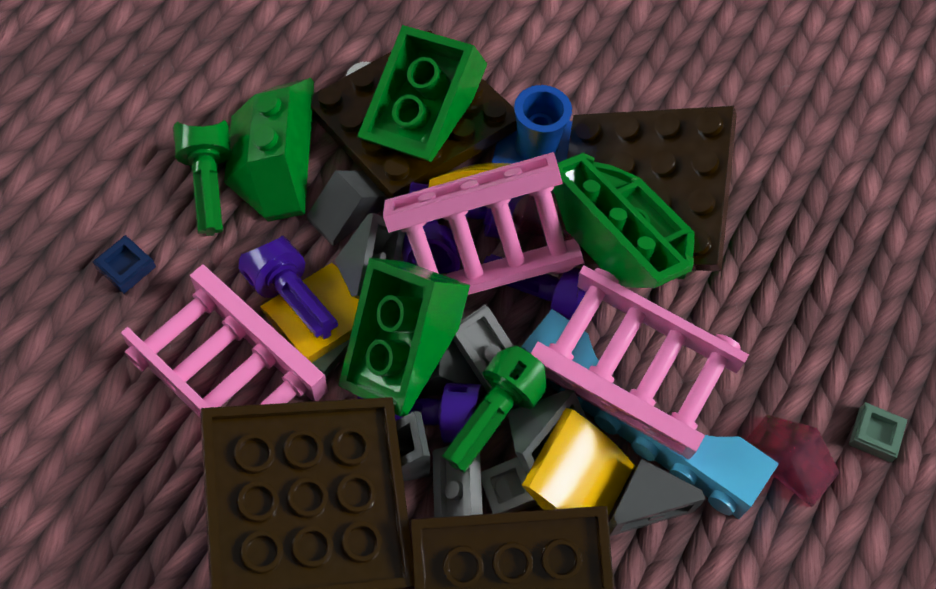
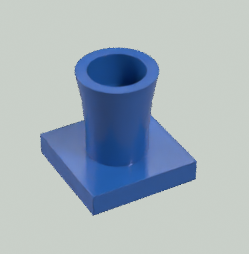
M535 85L526 88L517 96L514 104L517 131L497 142L492 163L513 164L552 152L555 153L557 163L566 160L572 121H569L572 115V105L569 98L562 91L552 86Z

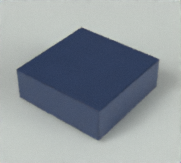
M126 235L93 261L96 269L123 294L156 268L154 260Z

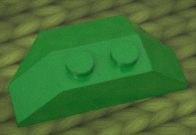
M312 78L278 85L257 93L231 116L229 132L231 156L226 161L224 183L268 222L305 214L312 123L311 104L314 94V81Z
M585 153L557 163L563 184L554 186L553 192L566 231L601 269L608 271L618 279V284L625 288H657L692 271L694 265L695 232L640 177L613 165L594 162L595 158Z

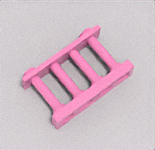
M554 152L385 200L383 219L388 233L397 230L406 232L417 265L438 273L423 226L426 222L440 218L449 221L464 269L443 275L470 285L468 295L550 272L554 274L565 273L572 270L576 265L584 263L580 246L576 240L564 241L551 194L554 186L563 184ZM529 194L534 196L548 246L522 253L508 203L511 198ZM486 206L491 208L505 258L481 264L465 215L468 213V210Z
M203 264L190 274L196 290L192 294L194 299L145 341H142L128 327L121 332L129 347L124 352L128 359L142 372L148 367L199 417L201 408L221 407L264 367L270 369L273 365L284 374L282 377L284 382L259 405L288 403L296 395L301 397L303 394L315 402L319 401L328 392L325 374ZM215 311L224 319L222 321L223 327L173 370L157 355L160 350L205 312L210 314ZM244 337L253 346L251 349L253 354L202 399L186 382L233 340L240 341Z
M583 265L579 272L577 287L584 290L586 294L556 344L550 343L548 347L538 341L530 354L544 364L545 376L548 380L566 390H574L578 397L690 460L705 437L704 434L696 430L698 425L695 421L721 373L726 368L737 374L746 362L749 354L740 350L741 346L732 338L723 334H716L714 336L618 284V279L608 271L600 268L592 270ZM604 301L626 313L597 365L590 366L587 369L572 361L574 356L571 353L601 302ZM644 323L667 337L637 389H631L628 392L613 384L615 379L612 377V374L641 324ZM684 345L708 359L679 412H673L670 416L654 407L656 402L653 398Z

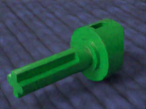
M225 120L215 125L202 127L176 122L173 126L175 158L184 165L192 166L198 234L206 233V236H215V233L223 232L217 164L227 161L231 156L229 126Z
M515 345L499 351L482 372L484 378L493 389L489 391L442 455V458L448 461L455 469H459L463 473L467 471L512 409L513 404L532 409L545 393L546 376L544 364L521 347Z

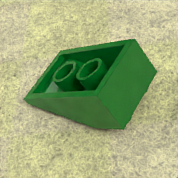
M402 25L357 137L361 140L432 162L472 103L487 67V62L474 45Z
M369 257L338 386L363 399L393 397L395 414L400 417L408 415L459 330L470 285L409 262Z

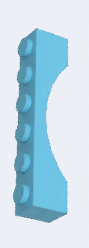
M551 309L521 348L531 353L538 341L548 347L550 343L556 344L569 320ZM584 331L571 354L574 356L572 361L589 369L590 366H596L599 360L594 353L588 333ZM546 378V384L557 391V393L566 390ZM577 396L582 409L594 417L595 423L602 430L612 435L618 434L631 443L632 449L642 458L648 461L655 460L668 469L670 474L701 489L703 494L708 497L710 505L722 514L733 515L740 519L753 505L779 465L778 462L740 436L715 437L705 435L698 450L689 460Z

